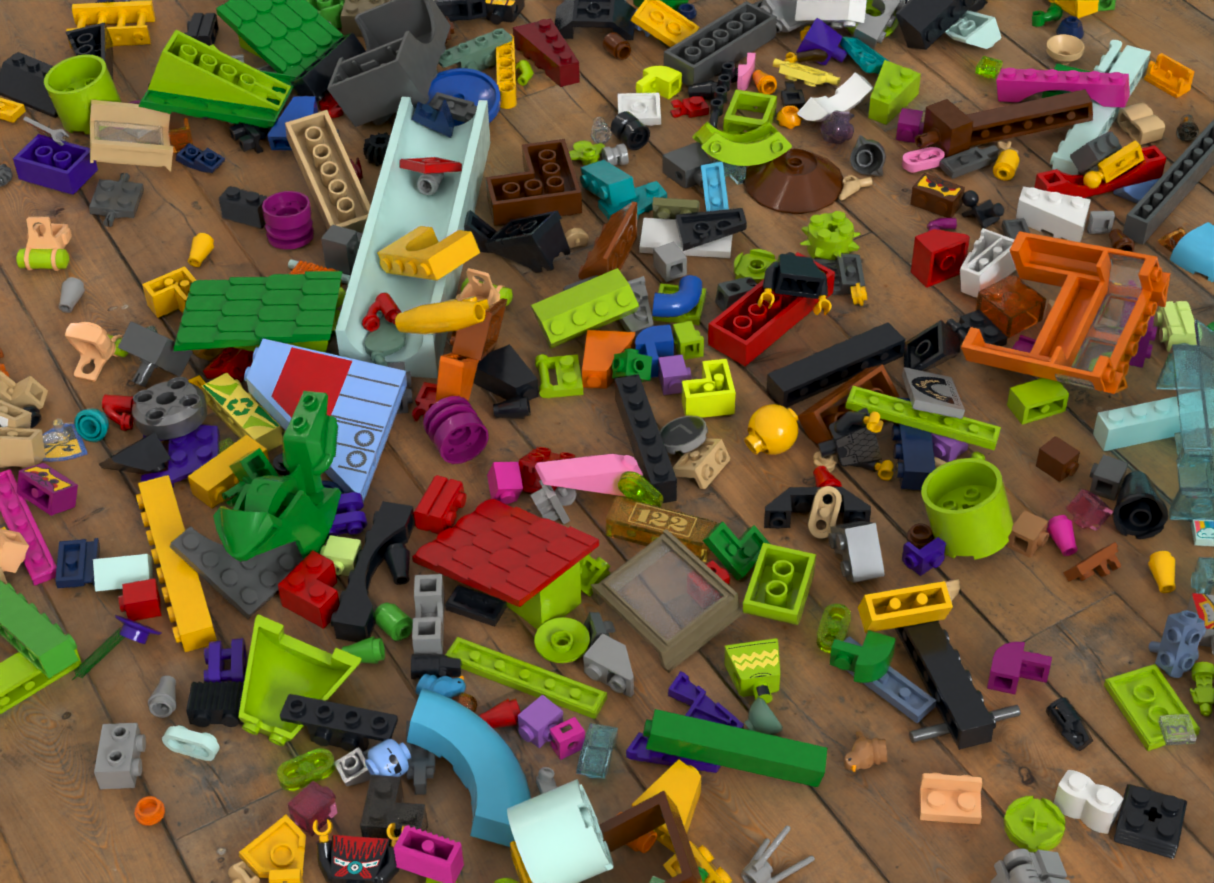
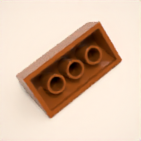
M631 202L611 215L607 223H604L600 237L595 239L593 250L587 254L585 265H581L579 269V279L583 280L595 275L600 276L617 268L621 270L637 239V202Z
M502 298L490 305L489 309L485 310L486 315L483 322L453 331L450 339V345L453 346L452 353L481 361L497 345L508 299Z
M883 364L864 369L799 414L798 419L808 438L816 444L832 439L829 430L830 424L836 422L848 411L857 412L845 408L852 386L900 398ZM880 418L879 421L886 422L887 420Z

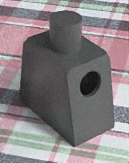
M696 142L663 154L662 172L683 188H689L697 184L703 188L701 165L711 164V160L701 148L700 143Z

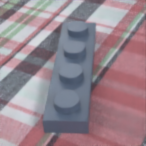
M850 636L844 640V642L862 647L861 644ZM889 666L886 674L880 679L863 683L915 723L922 720L936 706L937 700L891 666ZM846 670L847 672H849L851 675L854 676V672L849 671V670Z

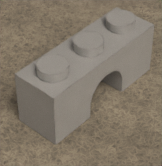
M873 0L872 6L877 8L882 15L875 17L865 13L864 23L857 25L853 37H857L874 49L877 43L881 44L887 34L884 32L887 26L891 28L896 19L894 14L904 6L906 1Z
M442 574L415 575V618H413L412 642L414 654L443 655L445 594Z

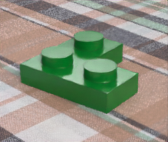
M723 521L718 523L702 540L736 580L742 579L757 562L762 544H770L755 525L749 527L738 539Z

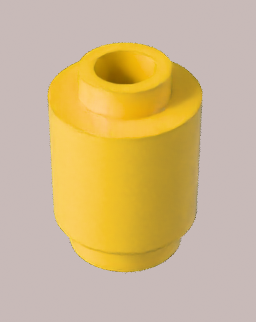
M1007 149L999 154L993 167V174L996 178L1007 181L1014 177L1020 162L1017 152Z

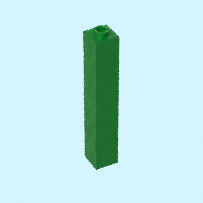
M657 709L654 710L652 720L646 719L643 737L648 738L646 749L813 787H819L825 774L827 747Z

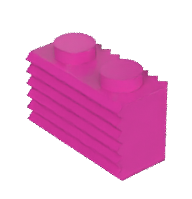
M410 825L404 827L394 846L397 868L442 883H455L464 866L460 841H450L449 838L438 837L437 834L427 833L426 830L421 831V829L416 830L415 827L410 828Z

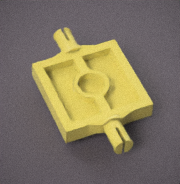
M777 58L773 61V67L780 68L779 73L785 74V78L797 81V79L804 80V84L814 87L816 84L823 85L824 83L838 86L840 83V77L833 76V73L799 63L782 61Z

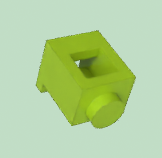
M692 321L673 324V339L677 354L683 355L684 360L704 357V338L700 336L699 330H695Z

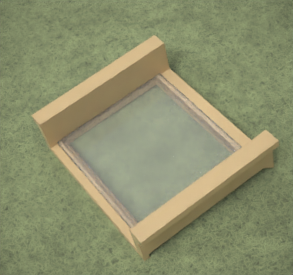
M91 100L90 163H94V160H97V162L152 167L165 166L171 172L173 146H170L169 138L170 114L139 107V104Z

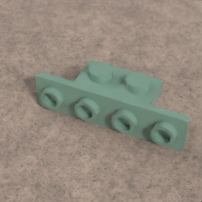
M503 28L495 29L490 33L445 50L440 56L438 64L442 68L457 63L458 68L478 71L485 70L496 65V47L512 41V36Z

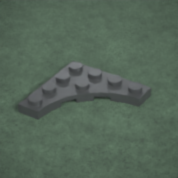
M191 526L170 544V548L247 619L279 592L278 584L303 560L294 541L256 555L247 561L240 562L231 557L222 544L206 538Z

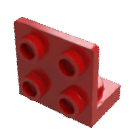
M536 447V449H533L519 459V469L523 485L522 491L534 493L543 488L539 482L541 478L535 468L537 463L575 458V455L568 452L552 453L551 449L546 447ZM551 486L553 491L555 492L557 486Z

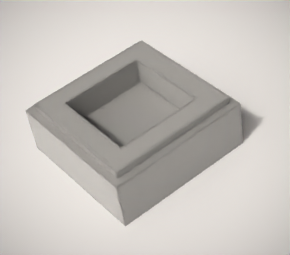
M1091 211L1087 227L1088 234L1110 233L1115 218L1114 211Z

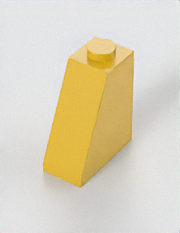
M678 759L632 803V807L665 791L676 804L687 834L701 794V775L695 767L686 765ZM666 823L654 829L653 831L657 833L656 840L675 853Z

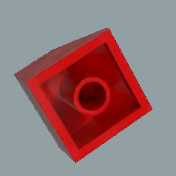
M937 229L915 236L911 273L926 288L960 275V268L967 257L970 237L967 234Z

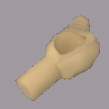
M853 175L846 176L842 182L843 189L839 195V200L847 199L862 187L872 186L871 177L857 179Z

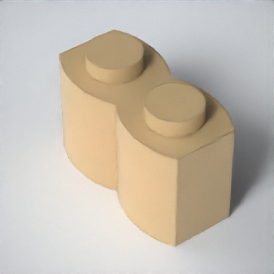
M1141 102L1119 109L1117 122L1123 131L1129 133L1133 141L1136 140L1140 145L1162 139L1165 124L1158 116L1153 115L1152 109L1145 103Z

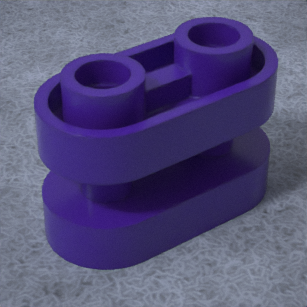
M350 492L341 494L335 519L326 540L329 539L330 535L359 534L367 526L366 514L359 511L364 507L360 493Z
M244 638L232 639L231 648L225 649L223 648L222 641L209 642V648H204L205 663L208 665V669L204 670V682L209 683L211 681L215 683L217 681L220 683L222 681H234L237 683L240 681L243 683L247 669V651ZM231 659V670H225V660Z

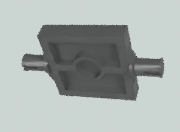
M121 173L119 181L99 179L89 205L90 214L105 216L103 224L106 227L108 225L109 227L113 226L115 218L135 217L144 187L142 183L128 182L130 179L128 173H125V176L124 173Z

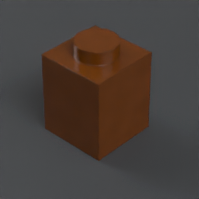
M1055 436L1039 448L1036 467L1061 482L1066 477L1073 476L1078 470L1080 451Z

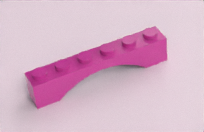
M1006 68L1001 69L996 79L999 102H1020L1028 96L1048 90L1074 92L1085 89L1089 97L1103 107L1125 108L1130 96L1129 74L1120 72L1100 73L1098 71L1078 72L1076 70L1057 71L1054 69Z

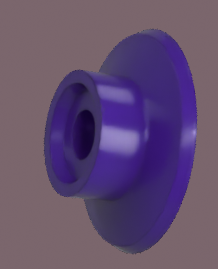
M115 615V618L123 623L119 635L146 644L149 634H162V632Z

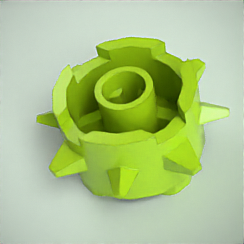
M835 211L833 213L813 215L810 218L808 227L802 228V231L807 235V240L801 242L800 245H807V251L814 259L817 257L826 260H836L838 256L841 258V253L849 254L852 251L859 250V246L853 241V238L861 234L860 232H854L853 223L846 218L844 212Z

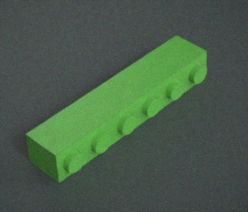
M0 580V635L47 678H51L77 662L79 659L74 651L77 645L70 634L64 635L57 623L52 624L45 613L40 614L32 602L28 604L21 593L16 594L10 583L5 584Z

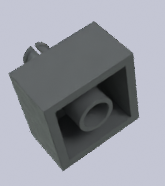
M130 321L118 348L140 358L139 361L141 363L131 381L145 388L154 368L157 369L159 367L181 377L193 353L191 350L174 351L175 341Z

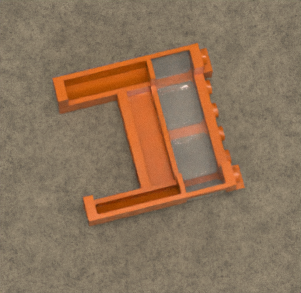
M1019 231L1010 248L1019 278L1062 287L1030 353L987 344L984 342L980 329L970 327L961 345L966 361L1111 394L1128 388L1125 376L1129 370V362L1132 356L1137 354L1140 338L1145 336L1148 321L1151 316L1155 315L1157 306H1166L1171 273L1162 272L1157 256Z

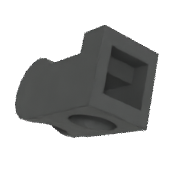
M751 277L719 283L715 303L724 312L755 287L757 283Z

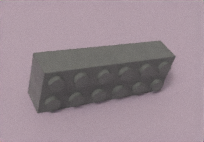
M746 1L664 51V66L681 72L682 83L687 86L706 82L722 72L723 63L729 61L736 63L747 56V53H752L776 37L777 16Z

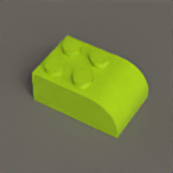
M763 543L743 601V613L798 625L813 581L816 554Z

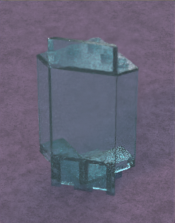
M1197 319L1194 322L1197 345H1189L1187 343L1173 344L1156 383V389L1176 390L1182 438V449L1176 460L1179 490L1169 509L1170 520H1214V332Z

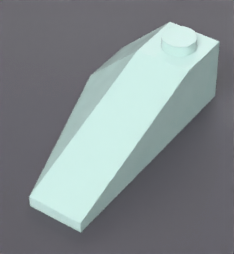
M969 10L945 31L953 40L985 49L991 48L1002 38L995 17Z

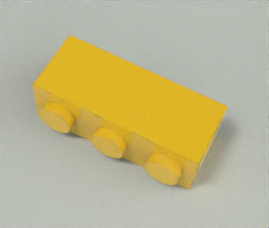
M245 435L188 476L192 494L211 509L219 503L225 501L222 493L239 483V480L229 466L247 453L261 448L269 461L267 449L248 435Z
M943 581L864 595L858 606V611L864 632L868 633V630L876 632L944 620L953 608L946 583Z

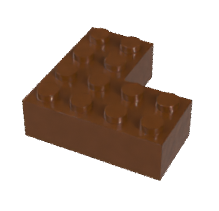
M565 139L523 144L522 157L525 172L486 177L487 200L494 226L505 225L511 219L557 210L560 216L582 213V192Z

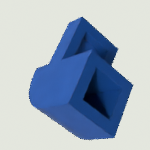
M670 324L646 328L636 337L635 349L639 350V354L652 357L651 377H658V357L674 356V339Z

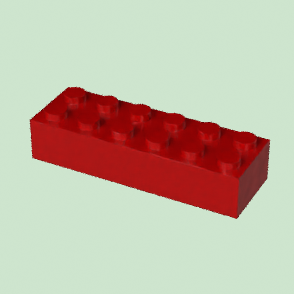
M799 252L795 254L796 256L806 257ZM814 261L817 267L827 276V299L833 294L835 271ZM763 279L708 324V345L746 367L808 315L819 302V298L775 294L772 291L771 293L774 295L775 300L771 308L768 309L769 302L767 300H763L761 307H759L758 300L764 292L762 289Z

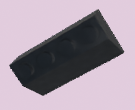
M909 0L895 13L907 47L927 50L975 2L974 0Z
M20 52L13 54L4 61L0 70V95L51 117H58L44 85V78L53 66Z

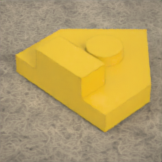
M285 814L239 851V857L259 878H269L270 870L296 868L301 870L303 877L306 835Z

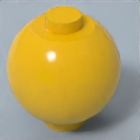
M777 404L760 407L752 414L749 420V435L744 438L746 446L755 455L761 451L768 455L786 452L794 445L797 439L798 416L791 408L787 409Z

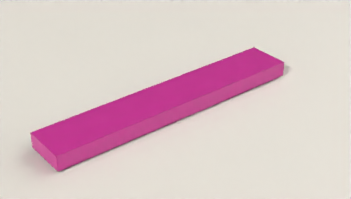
M11 469L1 472L0 512L8 530L20 532L29 545L23 562L34 586L56 578L57 566L25 499L17 494V482Z

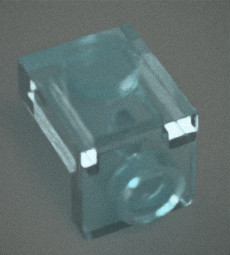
M1199 557L1195 571L1191 575V587L1195 588L1198 594L1210 595L1214 584V558Z

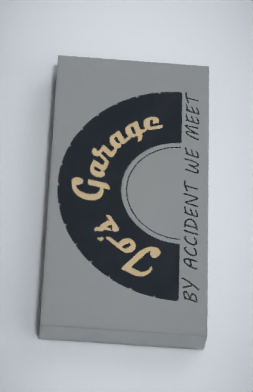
M903 368L902 378L913 409L959 419L963 418L965 409L952 377Z

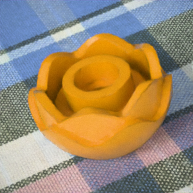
M785 106L778 112L776 120H778L780 126L792 129L795 126H800L803 118L797 114L799 111L797 107Z

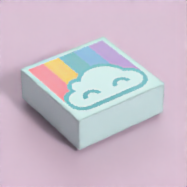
M1193 519L1191 529L1194 545L1214 546V520Z

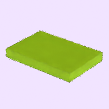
M1156 664L1105 679L1104 687L1147 751L1199 735L1200 727ZM1168 727H1174L1175 729L1177 727H1183L1186 729L1188 735L1185 738H1182V736L1185 734L1182 729L1178 730L1179 734H1176V732L1173 729H1170L1168 733L1170 736L1174 737V739H1172L1166 735L1165 730Z

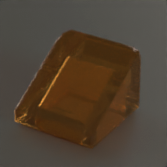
M1181 226L1161 237L1158 242L1170 252H1173L1177 243L1187 233Z

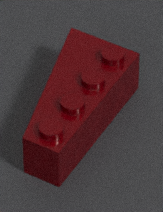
M542 19L537 22L513 27L515 49L517 51L521 50L525 58L532 59L538 69H544L545 74L560 87L580 83L579 61L552 19Z

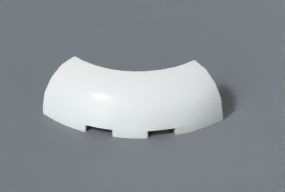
M855 72L843 85L836 89L834 96L830 98L826 96L819 98L810 97L797 114L805 120L814 122L834 119L858 105L874 88L863 76Z

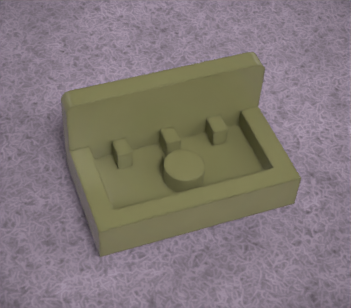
M653 197V218L676 220L677 214L699 212L700 202L698 200Z

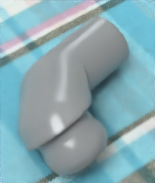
M549 767L541 768L538 776H536V784L540 794L557 788L553 778L555 773Z

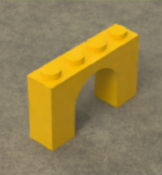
M425 226L417 227L377 252L380 258V266L386 273L436 281L480 253L471 231L457 230L438 242L433 228Z

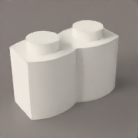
M1067 770L1058 784L1054 804L1059 807L1062 814L1074 819H1081L1090 829L1108 834L1117 820L1123 798L1115 790L1104 785L1095 784L1088 776L1074 770Z

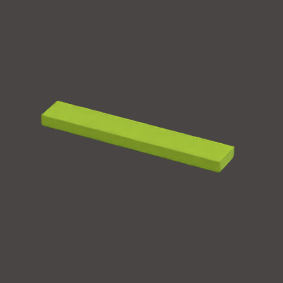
M852 386L845 407L853 411L867 408L869 414L878 412L881 419L990 450H995L1001 429L999 426L967 417L959 419L913 409L910 401Z
M460 637L455 639L445 654L448 658L461 659L463 670L537 698L544 695L558 706L596 719L607 700V692Z

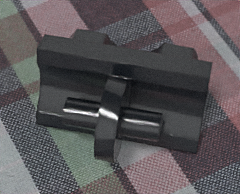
M241 122L229 127L231 138L234 141H239L240 148L244 152L254 149L257 154L263 152V148L259 145V140L266 138L268 128Z

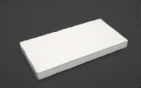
M644 218L639 253L653 254V248L674 241L685 256L730 258L733 234L683 251L676 220Z

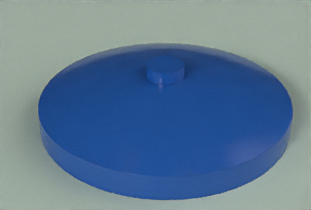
M456 68L437 74L431 83L428 92L429 101L426 103L428 105L437 92L474 102L475 106H478L479 100H487L490 123L500 110L501 97L498 85L487 74L474 69ZM454 120V126H459L465 123Z

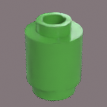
M383 603L376 609L374 619L377 626L393 640L400 641L411 634L413 620L398 606Z

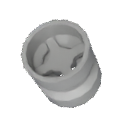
M624 143L617 144L614 148L609 146L602 148V160L614 166L618 164L623 166L629 163L628 152Z

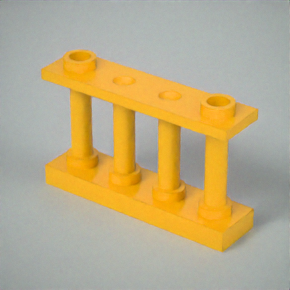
M152 0L72 4L71 9L77 28L66 29V31L104 22L105 24L117 23L115 27H107L113 46L151 44L148 25H145V23L155 22L156 17ZM137 23V26H125V24Z

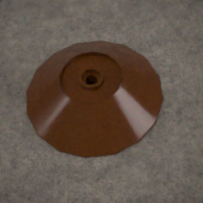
M794 148L789 149L772 161L749 166L745 174L744 184L748 194L760 205L777 212L801 214L816 212L832 205L841 194L844 178L840 169L828 158L810 151Z

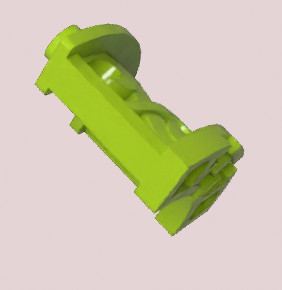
M707 121L692 136L695 141L700 143L701 148L717 160L737 166L763 164L778 158L792 148L791 143L769 121L743 134L721 131Z

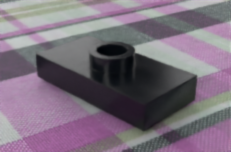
M457 585L445 606L447 611L495 627L507 608V602Z

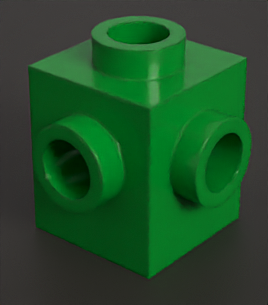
M624 349L623 353L614 354L612 378L616 379L639 374L641 382L650 381L652 357L639 354V350Z

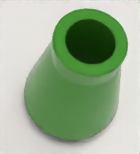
M372 636L342 647L343 651L362 658L360 663L378 664L380 660L385 659V648L382 638Z

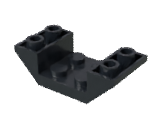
M565 0L556 8L555 26L564 39H573L575 27L613 28V32L618 33L625 40H633L635 23L630 20L636 9L625 0Z

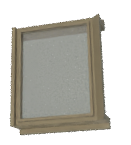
M667 529L663 531L660 537L600 583L591 584L594 594L592 599L599 606L606 602L658 652L661 666L668 673L744 614L743 609L739 605L737 592Z

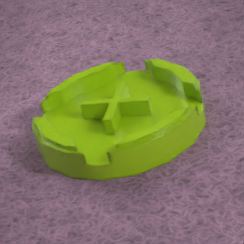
M1024 796L1014 800L1008 806L1004 817V829L1009 839L1019 848L1027 849L1030 852H1036L1038 849L1045 851L1054 849L1061 842L1065 832V817L1059 807L1045 798L1041 800L1033 799L1034 796Z

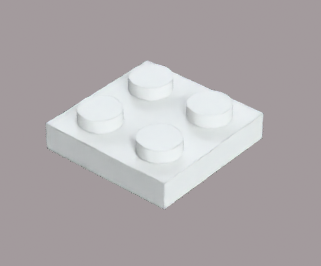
M618 94V114L629 111L644 125H661L660 94Z

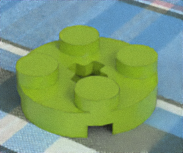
M762 249L750 250V254L745 255L742 252L734 260L735 279L751 277L757 284L764 279L766 269L773 262L777 261L775 260V255Z

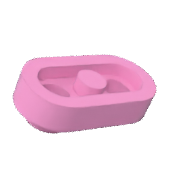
M929 147L907 152L903 155L902 167L911 173L939 167L940 161L944 159V151L937 147Z

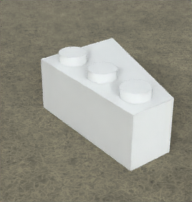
M797 0L795 21L813 24L815 19L819 18L832 28L841 29L843 26L855 27L856 24L864 23L867 0Z
M1023 186L1018 202L1016 219L1024 218L1028 227L1039 232L1044 229L1053 233V238L1061 239L1062 237L1070 241L1081 242L1091 200Z
M982 228L979 240L975 241L974 249L972 252H969L960 268L961 292L981 299L1014 272L1016 267L1010 253L1014 239Z

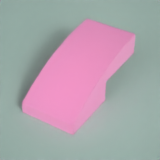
M747 53V65L738 64L737 90L745 91L753 80L752 74L755 71L756 53Z

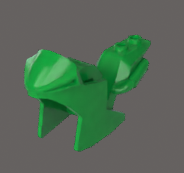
M303 391L290 423L283 434V465L290 472V475L282 477L267 475L254 478L251 484H245L233 509L220 506L213 515L216 530L226 552L240 562L247 561L256 555L294 541L303 559L312 551L320 554L334 522L341 496L339 488H326L322 485L321 474L329 469L333 458L336 457L338 436L337 419L327 415V393Z

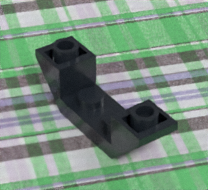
M789 487L765 506L764 528H790L791 513L810 512L815 493L821 487ZM834 487L840 492L842 497L839 510L842 516V524L857 521L870 522V505L845 488ZM830 494L824 495L823 502L825 504L831 503L832 496Z

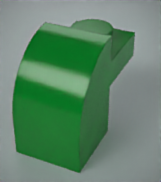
M868 630L862 647L834 639L829 665L854 672V682L869 683L883 677L889 669L894 655L896 638Z

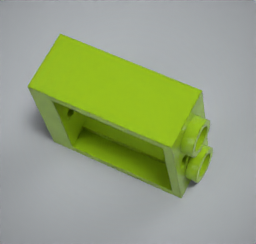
M736 89L724 116L723 131L732 134L745 133L743 130H747V132L752 131L763 125L766 121L772 124L776 115L777 96ZM737 109L765 113L762 120L735 115Z

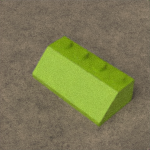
M617 268L532 304L531 308L549 348L552 349L587 334V330H596L637 312L639 304L630 284Z

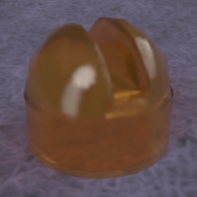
M461 692L458 703L475 713L478 706L477 700L472 695Z

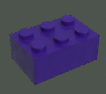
M40 134L32 139L13 158L19 180L72 195L94 175L98 167L96 160H94V163H90V148L62 141L64 145L60 146L53 138Z

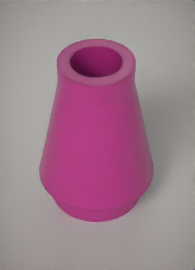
M1065 515L1051 518L1048 521L1047 528L1050 537L1061 550L1063 556L1075 554L1078 548L1075 542L1072 521Z

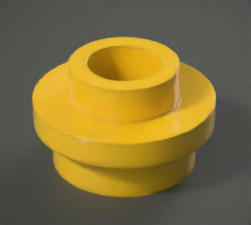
M860 282L856 283V286H851L854 305L860 304V306H864V301L868 300L866 287H861Z

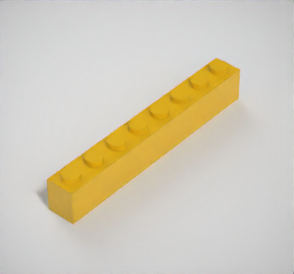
M169 475L140 482L138 485L141 493L136 494L139 509L145 508L146 510L141 512L144 527H150L151 529L146 531L149 545H155L156 547L151 549L154 564L161 565L160 568H156L160 584L166 583V587L161 588L165 603L171 602L172 606L167 607L170 622H177V626L172 627L176 643L182 642L185 652L209 646V642L217 641L198 573L170 548L171 542L181 535L185 529Z

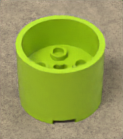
M78 55L65 59L53 66L44 78L45 88L64 129L70 133L73 131H84L85 134H90L91 100L122 103L105 61L95 55ZM99 126V131L107 127Z
M976 458L957 459L939 466L927 476L922 485L921 494L934 539L939 537L946 543L944 552L946 556L951 558L956 556H974V560L981 559L998 552L1009 542L1008 537L1014 523L1002 475L995 465Z

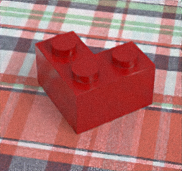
M312 551L278 584L282 606L324 629L331 622L333 612L337 611L340 605L338 592L332 588L337 583L334 562Z

